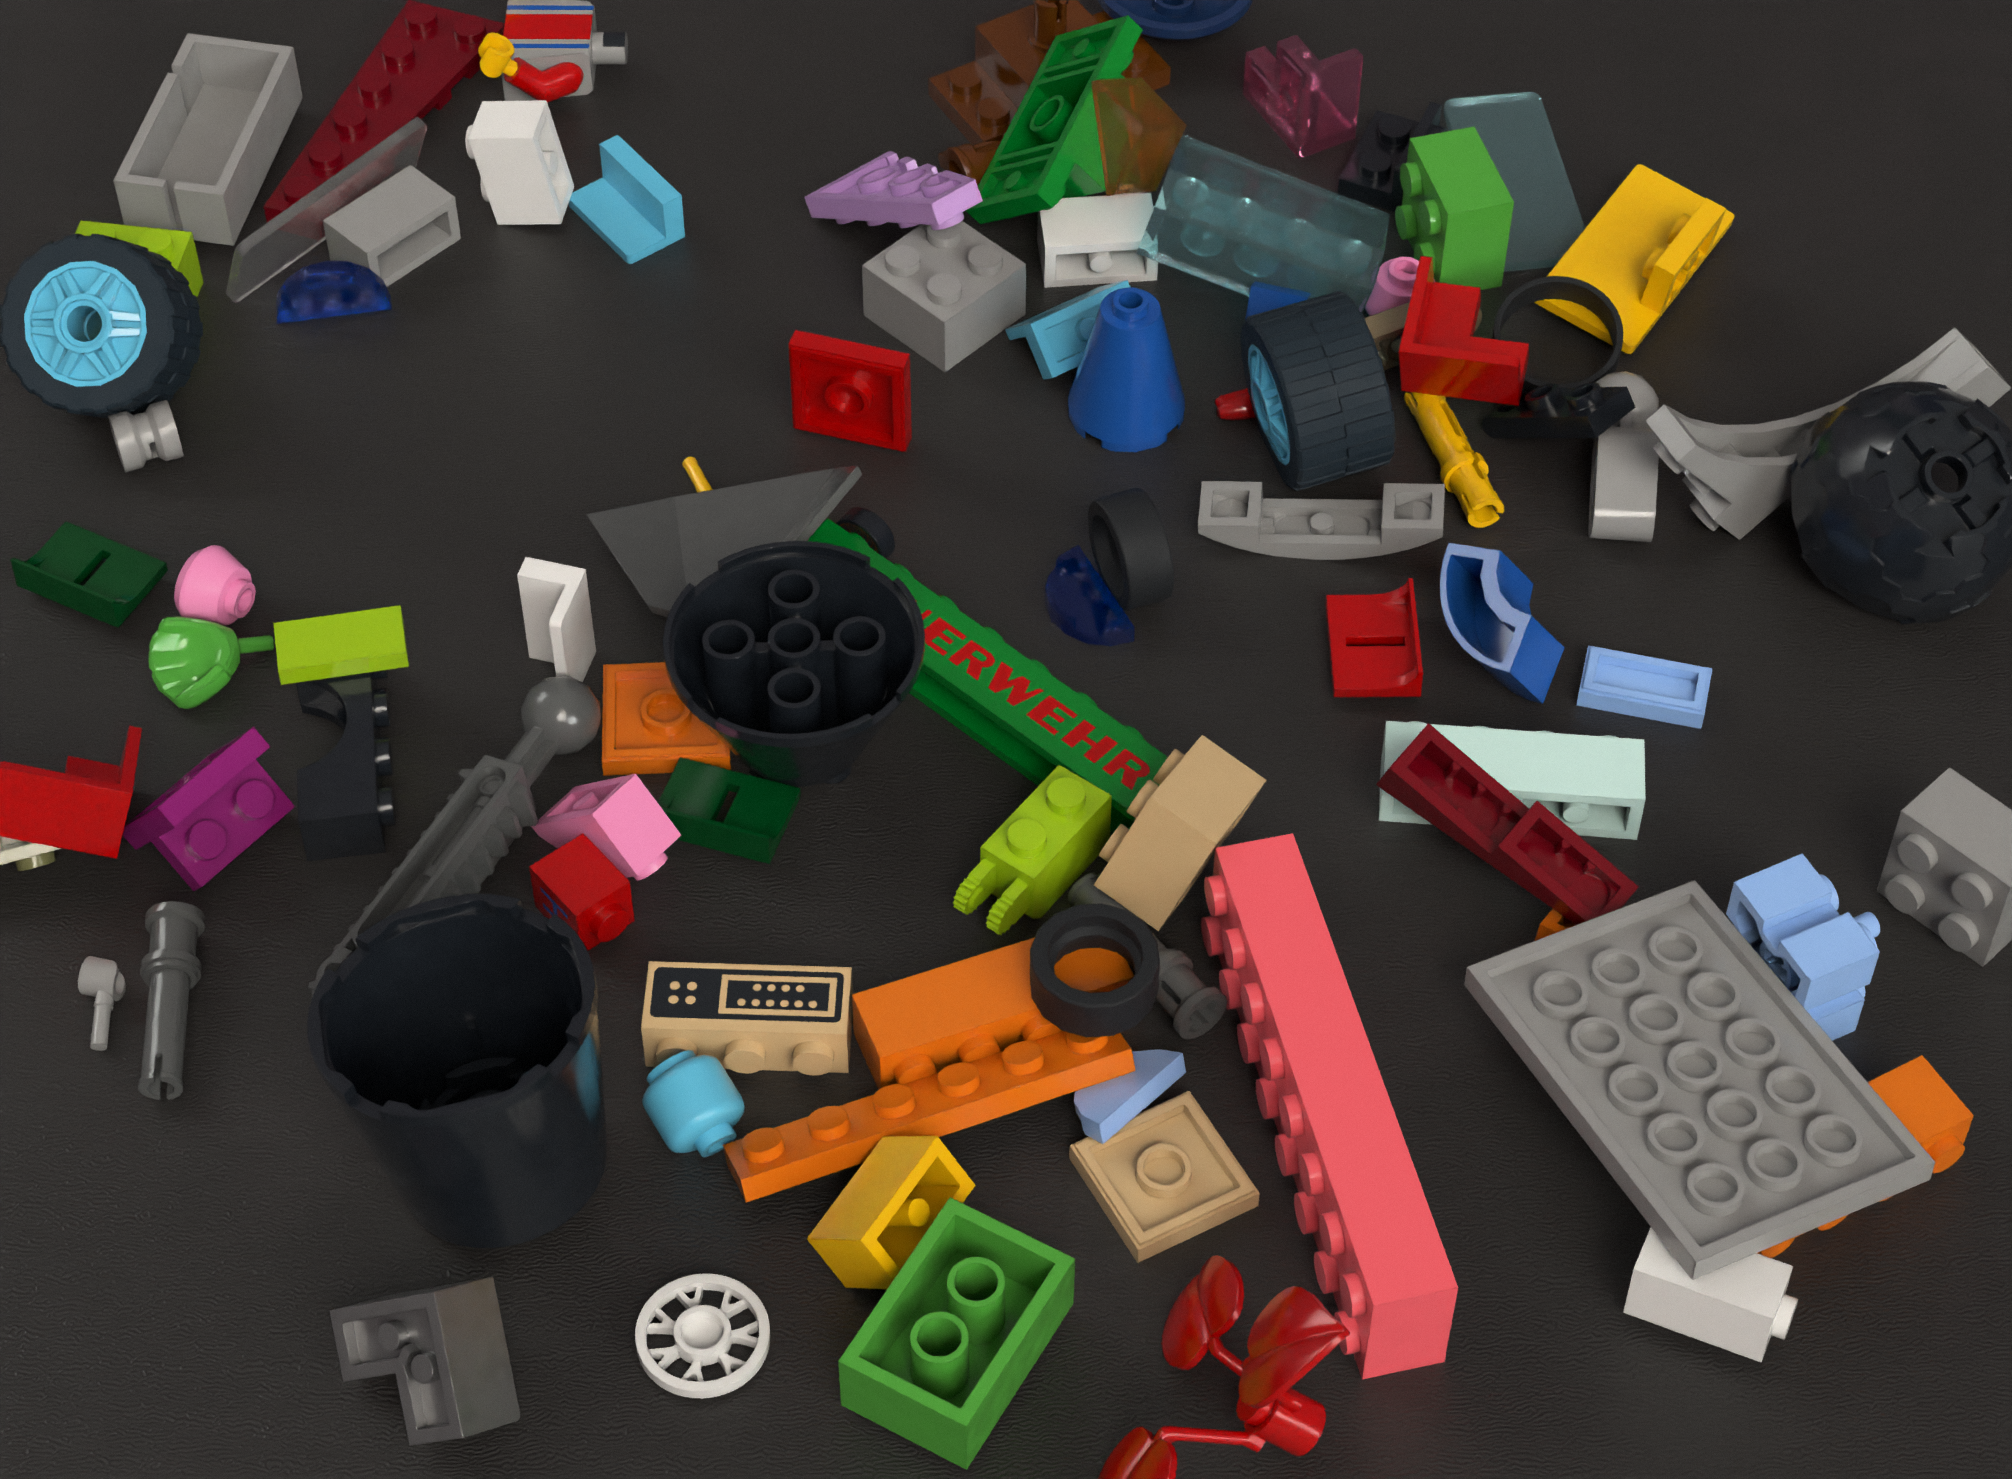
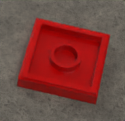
M795 330L788 344L793 428L906 452L912 439L910 354Z

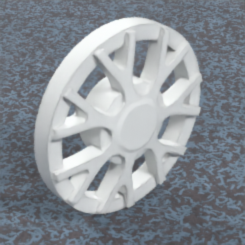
M704 1273L684 1276L661 1287L643 1306L635 1328L637 1355L647 1375L661 1388L673 1394L701 1399L721 1396L743 1386L763 1365L770 1346L768 1314L758 1296L746 1285L735 1279L718 1274ZM703 1290L724 1293L720 1309L710 1305H701ZM696 1291L693 1299L688 1298L685 1294ZM732 1296L739 1299L738 1302L730 1304ZM674 1298H677L687 1309L680 1314L676 1322L661 1310L665 1304ZM749 1308L756 1321L742 1328L731 1330L729 1319ZM656 1317L661 1323L651 1322L653 1318ZM756 1332H759L758 1338L750 1336ZM647 1334L674 1335L675 1345L666 1348L648 1349ZM732 1344H741L755 1348L746 1362L727 1354ZM678 1358H682L691 1364L681 1379L665 1371ZM656 1359H661L658 1364L655 1362ZM718 1362L726 1376L716 1380L704 1381L701 1372L702 1366Z

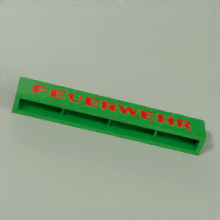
M829 518L818 527L808 541L845 547L870 557L871 567L883 573L892 581L898 577L913 595L924 623L925 652L921 671L909 692L912 696L1037 786L1058 765H1061L1112 795L1110 837L1120 824L1130 829L1136 818L1127 813V809L1149 779L1153 781L1168 756L1146 742L1141 733L1135 728L1122 725L1099 709L1088 695L1082 692H1075L1052 676L1041 662L1035 659H1028L1005 643L1003 638L994 629L981 626L961 612L951 599L944 595H937L914 579L904 566L892 563L874 551L860 535L854 532H847Z

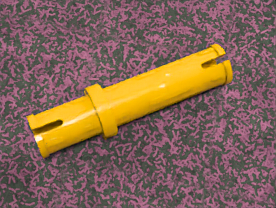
M1414 392L1405 393L1404 401L1412 415H1414L1433 455H1435L1440 464V479L1445 484L1447 491L1456 495L1468 523L1476 528H1484L1498 521L1500 517L1497 513L1504 512V504L1487 476L1489 473L1488 465L1480 453L1472 450L1445 396Z

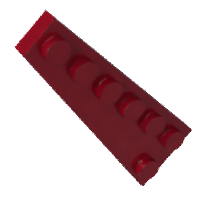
M408 0L265 203L264 211L267 223L318 236L324 230L323 220L340 208L348 205L363 190L364 184L373 179L390 162L388 153L400 141L407 140L410 142L421 130L420 121L432 108L441 110L452 99L451 89L463 77L471 79L480 70L479 62L482 57L478 53L479 46L488 33L494 32L503 35L505 23Z

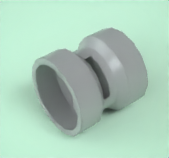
M167 400L149 404L143 413L132 415L127 411H122L117 414L108 415L114 442L125 473L143 468L147 460L156 457L165 461L184 457L177 427Z

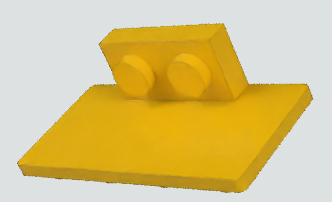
M1638 164L1546 277L1564 276L1589 283L1603 292L1616 307L1622 321L1623 344L1621 351L1632 354L1730 228L1735 216L1716 202L1694 193L1644 165ZM1544 299L1534 302L1613 346L1611 336L1605 324L1586 307L1562 299Z

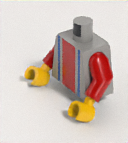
M508 0L503 35L494 32L488 33L478 48V53L482 57L479 62L480 69L487 77L497 78L502 75L505 101L547 100V103L562 97L588 95L594 90L596 65L627 64V33L597 32L595 6L589 1Z

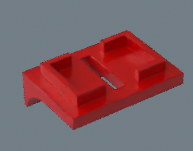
M1408 578V581L1402 587L1382 594L1326 595L1325 605L1333 697H1421L1423 667L1413 578ZM1346 645H1403V646H1346Z

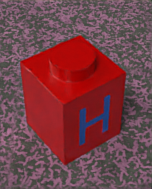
M584 833L529 866L536 908L549 919L555 914L564 920L583 941L587 951L601 942H609L615 939L629 924L635 921L630 881Z

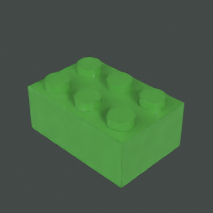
M950 1197L839 1359L841 1405L967 1470L1074 1304L1075 1258Z

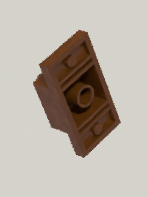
M1033 0L1034 4L975 26V60L928 78V95L972 145L984 141H1000L1017 112L1055 36L1113 20V18L1104 10L1091 15L1078 0ZM1140 35L1132 50L1134 53L1133 59L1121 74L1144 95L1170 84L1171 67Z

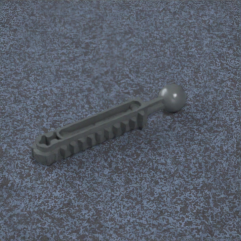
M571 676L548 677L529 690L521 707L522 729L525 734L505 760L484 755L474 769L460 770L458 775L462 785L455 794H449L447 797L448 803L443 810L437 812L434 816L435 820L430 827L420 834L421 838L414 848L407 851V857L398 868H394L392 876L385 886H381L378 889V895L372 903L365 906L363 909L364 913L359 920L349 927V933L333 948V954L319 966L316 979L309 982L308 985L312 997L327 968L336 972L340 965L358 949L355 938L379 921L416 904L438 898L478 894L480 892V885L488 875L494 873V866L500 858L509 853V846L515 838H520L523 834V827L536 826L539 822L535 813L537 808L530 790L531 785L554 755L575 754L590 744L595 738L601 724L600 702L588 685Z

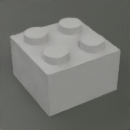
M963 221L942 230H932L930 225L921 224L862 265L864 316L944 372H947L1026 314V264Z
M1949 767L1901 810L1877 892L1887 898L1897 910L1909 914L1940 936L1950 948L1964 953L1982 967L2012 940V810Z

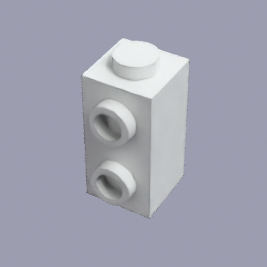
M1650 1227L1633 1269L1623 1313L1762 1362L1771 1335L1785 1340L1798 1303L1797 1298L1786 1295L1793 1266L1756 1253L1692 1280Z

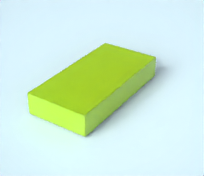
M401 605L273 623L277 667L281 685L409 667Z

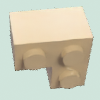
M1203 735L1186 754L1175 748L1163 763L1153 781L1149 779L1127 809L1126 812L1136 818L1130 829L1120 824L1099 853V857L1108 863L1094 886L1159 931L1184 900L1214 855L1215 848L1220 847L1237 826L1267 780Z

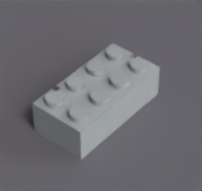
M187 33L171 65L173 73H167L113 180L124 225L188 231L193 233L194 241L234 246L303 98L294 48Z

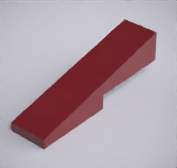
M1429 723L1376 784L1576 925L1622 908L1639 887L1539 801H1536L1528 808Z

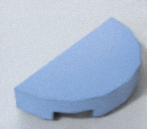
M1162 1049L1133 1051L1136 1071L1075 1091V1111L1082 1123L1085 1135L1101 1144L1109 1140L1186 1073L1183 1053Z

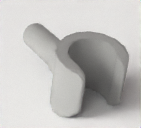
M88 956L81 965L78 989L83 995L96 997L93 1005L94 1015L90 1048L96 1051H104L108 1045L110 1018L114 1001H119L126 991V982L124 976L119 972L115 961Z

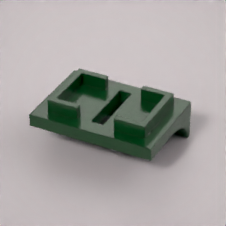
M67 521L30 559L21 561L13 557L10 560L18 587L117 628L168 571L166 562ZM103 558L107 559L84 586L80 585Z
M680 757L657 803L680 832L681 836L677 840L770 864L799 802L801 790L797 787ZM728 792L737 793L724 822L715 821Z

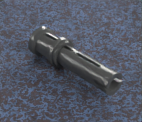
M1090 873L1083 876L1072 886L1068 894V902L1072 907L1081 904L1103 903L1129 911L1094 886L1100 874ZM1154 935L1158 942L1160 958L1159 989L1154 1002H1158L1174 1019L1173 1027L1180 1037L1185 1040L1197 1038L1209 1031L1221 1019L1227 1006L1226 996L1216 987H1207L1192 971L1193 963L1186 953L1181 950L1167 949ZM1127 960L1130 968L1135 972L1134 966Z
M168 901L158 903L150 907L145 915V929L150 934L149 953L141 960L140 975L149 987L141 1078L139 1079L138 1090L147 1098L161 1100L162 1082L167 1083L166 1096L168 1100L180 1096L183 1092L182 1074L189 990L193 989L201 979L202 963L196 957L197 938L205 931L206 916L199 908L184 902Z

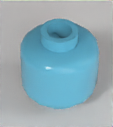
M687 1050L666 1059L648 1074L646 1079L649 1086L642 1098L643 1107L666 1146L672 1152L689 1153L698 1150L701 1157H708L721 1151L724 1144L735 1140L737 1134L733 1127L742 1117L745 1105L742 1096L716 1057L709 1055L696 1056L692 1050Z

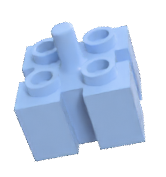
M1802 853L1735 881L1726 915L1735 928L1833 1041L1856 1030L1865 1001V986L1871 982L1880 953L1874 939L1880 934V924L1876 916L1871 912H1864L1855 917H1852L1849 912L1840 915L1837 912L1839 898L1834 885L1825 875L1818 874Z

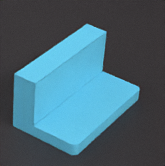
M619 135L600 143L603 177L572 192L568 203L569 207L628 264H633L684 238L682 195Z
M1124 280L1090 290L1005 329L1009 340L1026 337L1043 380L1054 378L1079 366L1102 300L1115 290L1130 287L1129 282Z

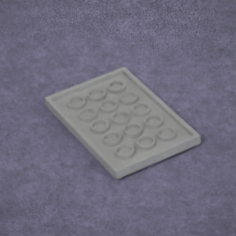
M1695 880L1466 968L1465 987L1692 1280L1931 1179L1935 1165L1932 1157Z

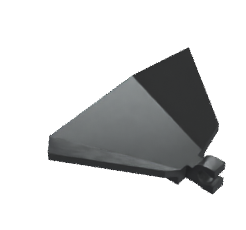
M858 466L831 468L675 496L586 515L651 612L668 617L674 602L689 583L695 587L702 580L716 572L719 560L744 549L763 544L785 541H808L862 476V473Z

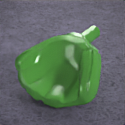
M166 617L162 619L158 630L152 635L149 645V668L152 671V678L158 690L178 708L190 709L208 701L228 684L240 663V654L272 651L274 649V640L271 635L237 639L233 629L216 622L190 617Z

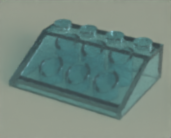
M1180 134L1137 254L1249 296L1251 285L1255 281L1311 293L1310 299L1331 292L1342 291L1354 300L1359 311L1362 313L1373 291L1385 252L1390 214Z

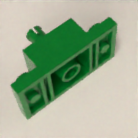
M1129 15L1055 36L978 185L983 201L965 210L979 224L1049 210L1062 198L1082 197L1104 191L1108 195L1136 194L1138 189L1135 186L1141 185V178L1135 172H1132L1121 159L1150 102L1121 74L1130 65L1134 56L1132 50L1143 31Z

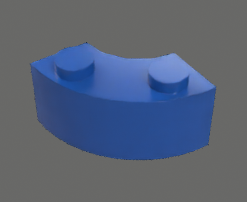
M1448 543L1440 575V601L1443 615L1452 635L1460 646L1505 688L1529 701L1543 704L1565 647L1531 615L1529 604L1534 583L1501 550Z

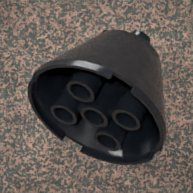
M812 541L775 542L744 549L719 560L716 572L702 580L697 586L694 587V585L689 583L674 602L665 624L663 635L664 663L671 685L680 700L750 769L751 776L793 787L812 786L821 783L835 784L849 776L852 769L851 765L906 698L917 681L925 652L924 623L920 609L906 585L898 577L892 581L886 575L871 567L870 557L857 551L828 543Z

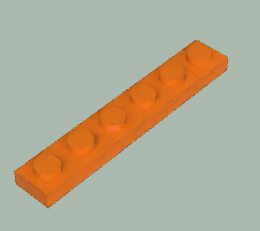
M1062 1031L1035 1041L1017 1042L1011 1044L1002 1052L969 1063H954L944 1067L939 1073L906 1084L888 1085L879 1089L873 1095L840 1106L819 1108L808 1117L775 1128L753 1130L745 1135L744 1138L723 1145L727 1165L747 1203L862 1164L883 1136L942 1137L1134 1072L1136 1070L1132 1048L1121 1033L1113 1036L1084 1037Z

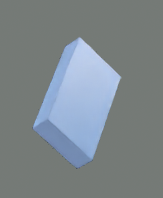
M1588 645L1576 706L1701 729L1712 668Z

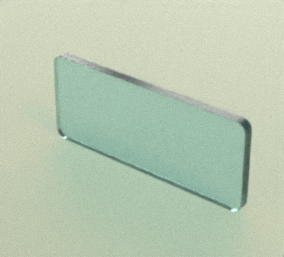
M1520 92L1447 100L1444 106V117L1448 130L1452 131L1475 126L1514 201L1504 272L1555 267L1584 231L1585 226L1541 97L1534 92Z

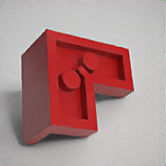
M1420 256L1399 348L1401 391L1519 406L1529 360V343L1473 337L1481 303V288L1434 282L1433 257Z
M129 725L120 766L68 756L64 773L6 761L0 762V836L117 859L133 793L142 728Z

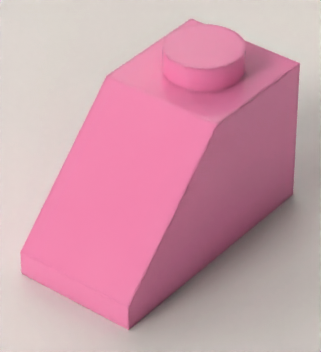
M637 774L575 786L538 819L539 822L536 826H531L539 837L557 849L584 833L626 878L634 877L636 881L645 879L656 872L668 859L664 851L681 836Z

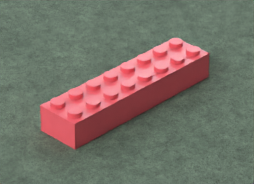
M1294 834L1215 848L1213 876L1205 877L1204 879L1205 897L1210 916L1202 917L1201 919L1203 941L1210 957L1219 956L1223 970L1219 971V984L1221 992L1227 999L1226 1008L1228 1010L1237 1009L1241 1024L1237 1025V1037L1242 1058L1246 1064L1255 1062L1260 1077L1256 1079V1095L1260 1112L1265 1120L1273 1118L1279 1133V1135L1275 1136V1152L1280 1171L1283 1176L1293 1175L1298 1189V1192L1294 1194V1207L1298 1225L1304 1235L1312 1233L1318 1248V1251L1314 1253V1267L1319 1287L1323 1294L1333 1293L1339 1312H1335L1334 1317L1350 1332V1335L1339 1343L1340 1349L1344 1355L1354 1354L1362 1380L1443 1363L1446 1357L1458 1285Z

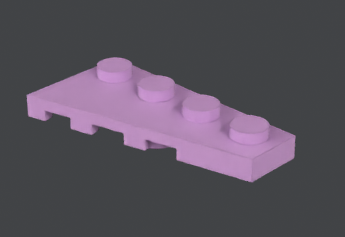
M892 151L882 154L804 197L812 218L835 219L837 224H846L855 220L866 221L868 226H877L891 222L898 223L900 228H909L923 224L930 225L932 230H942L958 224L964 219L963 212L983 201L975 179L949 170L938 173L936 166L928 163L918 167L915 159L907 156L899 159L897 153Z

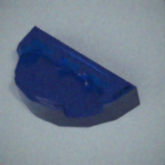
M323 261L301 268L285 280L277 293L276 300L277 324L392 309L391 295L384 280L369 268L349 261Z
M1077 545L1061 554L1056 559V567L1048 576L1045 585V605L1051 621L1066 635L1086 644L1114 646L1134 642V625L1080 546Z

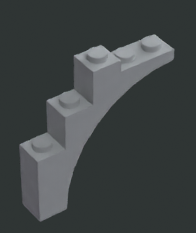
M1954 327L1919 356L1877 383L1836 403L1796 417L1760 424L1719 425L1689 418L1664 404L1646 422L1660 439L1653 447L1656 453L1676 474L1680 472L1685 474L1682 480L1696 497L1689 504L1693 512L1710 530L1715 531L1721 526L1740 540L1787 498L1792 502L1791 475L1789 472L1804 436L1825 413H1830L1839 408L1859 392L1892 382L1924 381L1946 385L1952 391L1973 400L1978 398L1990 407L2008 392L2011 387L1979 349Z

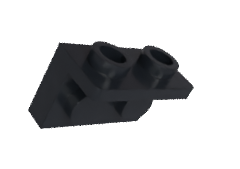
M1430 102L1420 122L1377 110L1339 177L1337 195L1395 212L1396 207L1401 206L1403 200L1400 167L1403 163H1407L1409 140L1414 137L1447 132L1446 127L1439 126L1442 105Z

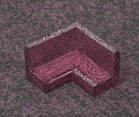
M1297 35L1277 41L1276 58L1265 46L1246 52L1243 95L1297 158L1301 159L1355 139L1363 55L1356 48L1319 61Z

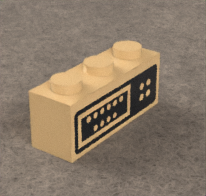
M649 961L641 1024L646 1067H657L673 1055L692 1050L696 1056L709 1055L716 1057L724 1069H730L738 1073L749 1074L760 1070L798 1071L812 1076L823 1075L828 1072L849 1073L853 1021L852 967Z

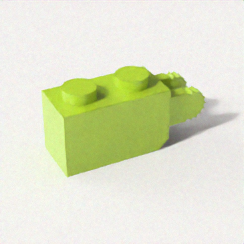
M1058 765L980 847V863L959 885L953 897V907L964 914H972L991 894L995 895L999 899L989 910L985 924H987V928L1000 935L1010 930L1012 924L1014 925L1023 914L1033 919L1041 918L1099 856V853L1109 840L1112 795Z

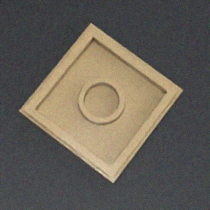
M1190 1091L1139 1113L1104 1144L1091 1137H1087L1071 1144L1069 1147L1070 1161L1137 1263L1259 1205V1191Z

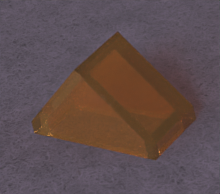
M1141 77L1091 81L1106 195L1114 196L1157 191L1187 125Z

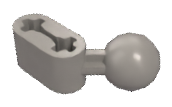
M1626 371L1609 373L1596 382L1599 383L1600 387L1627 386L1636 408L1597 438H1594L1588 535L1589 538L1651 542L1656 516L1659 455L1653 447L1660 439L1646 420L1659 409V399L1654 389L1642 376Z

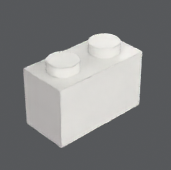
M547 100L482 101L473 125H469L467 128L465 143L467 154L471 159H475L481 176L482 197L486 202H490L497 225L561 224L574 189V183Z
M1151 193L1062 198L1053 208L1038 211L1037 243L1044 288L1108 284L1128 280V282L1157 280L1159 236Z

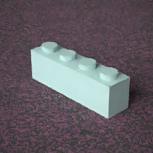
M1386 721L1380 779L1425 728L1426 723L1419 721ZM1430 724L1528 808L1536 801H1539L1579 836L1637 840L1646 800L1644 739L1619 738L1612 735L1590 736L1554 733L1551 731L1535 732L1494 729L1485 726L1466 727ZM1380 788L1379 821L1432 825Z

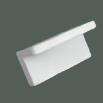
M525 557L517 577L529 658L554 663L556 677L571 676L583 682L596 653L586 569Z

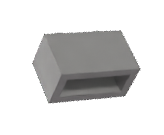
M412 165L381 182L378 186L323 220L330 262L373 295H376L461 239L455 196Z

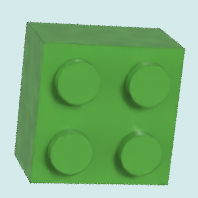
M1475 126L1410 138L1407 163H1403L1400 167V180L1403 189L1402 205L1397 206L1395 210V221L1399 236L1403 240L1408 239L1414 251V259L1419 261L1420 256L1433 257L1435 282L1479 287L1481 290L1501 287L1514 201Z

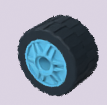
M74 234L64 236L62 240L50 241L39 247V251L31 257L28 256L19 265L20 269L13 278H10L4 290L6 295L3 305L0 304L1 347H4L7 356L6 362L12 373H16L21 380V385L30 394H35L41 398L43 403L55 409L67 410V413L107 419L108 415L117 414L122 411H127L134 415L145 412L149 404L163 400L169 402L174 398L173 395L180 387H184L190 379V372L194 364H197L201 352L199 346L200 339L203 337V323L200 322V306L197 297L192 294L188 286L190 284L188 280L165 257L148 251L146 247L106 235L92 234L91 236Z
M1335 291L1247 317L1242 324V332L1240 334L1241 357L1246 385L1260 434L1283 482L1291 489L1299 491L1390 463L1395 452L1394 446L1396 442L1395 419L1390 391L1375 341L1363 314L1359 311L1354 300L1342 291Z

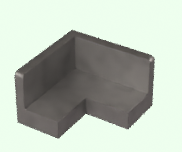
M493 1276L387 1295L330 1310L343 1382L396 1374L410 1446L465 1438L516 1422L520 1419V1409Z

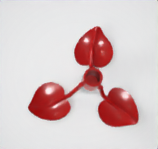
M1218 1255L1210 1257L1203 1265L1199 1275H1196L1186 1285L1170 1310L1162 1334V1351L1169 1365L1176 1369L1189 1370L1202 1360L1209 1349L1216 1359L1241 1377L1236 1413L1238 1418L1243 1421L1245 1431L1163 1426L1154 1436L1151 1431L1139 1426L1131 1430L1114 1448L1106 1460L1098 1479H1175L1177 1453L1175 1447L1171 1444L1175 1441L1243 1445L1255 1452H1259L1265 1441L1294 1456L1307 1454L1321 1437L1326 1421V1411L1323 1404L1291 1387L1314 1368L1340 1342L1350 1335L1349 1330L1328 1312L1314 1294L1302 1287L1292 1286L1277 1294L1260 1313L1248 1337L1247 1347L1250 1356L1241 1361L1225 1348L1220 1336L1235 1324L1242 1312L1244 1301L1243 1280L1238 1268L1232 1262Z

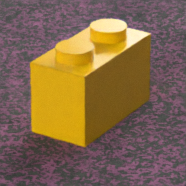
M883 1136L807 1237V1240L846 1288L888 1289L948 1199L951 1197L963 1203L976 1185L938 1136Z

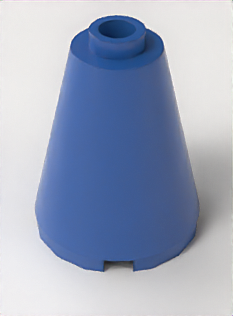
M1133 287L1115 290L1102 300L1068 396V416L1076 432L1083 438H1085L1086 432L1100 439L1101 448L1114 452H1139L1158 447L1167 441V434L1176 425L1179 429L1184 421L1185 397L1160 304L1151 293Z

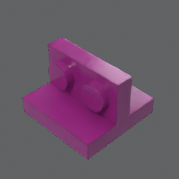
M252 727L211 752L125 825L123 836L135 850L152 842L188 886L195 891L203 887L290 812L295 805L256 760L270 746L259 732Z

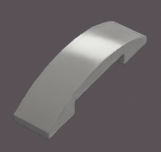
M1202 481L1198 534L1235 548L1276 557L1345 560L1392 554L1425 545L1443 537L1445 484L1384 483L1383 500L1263 498L1262 482Z

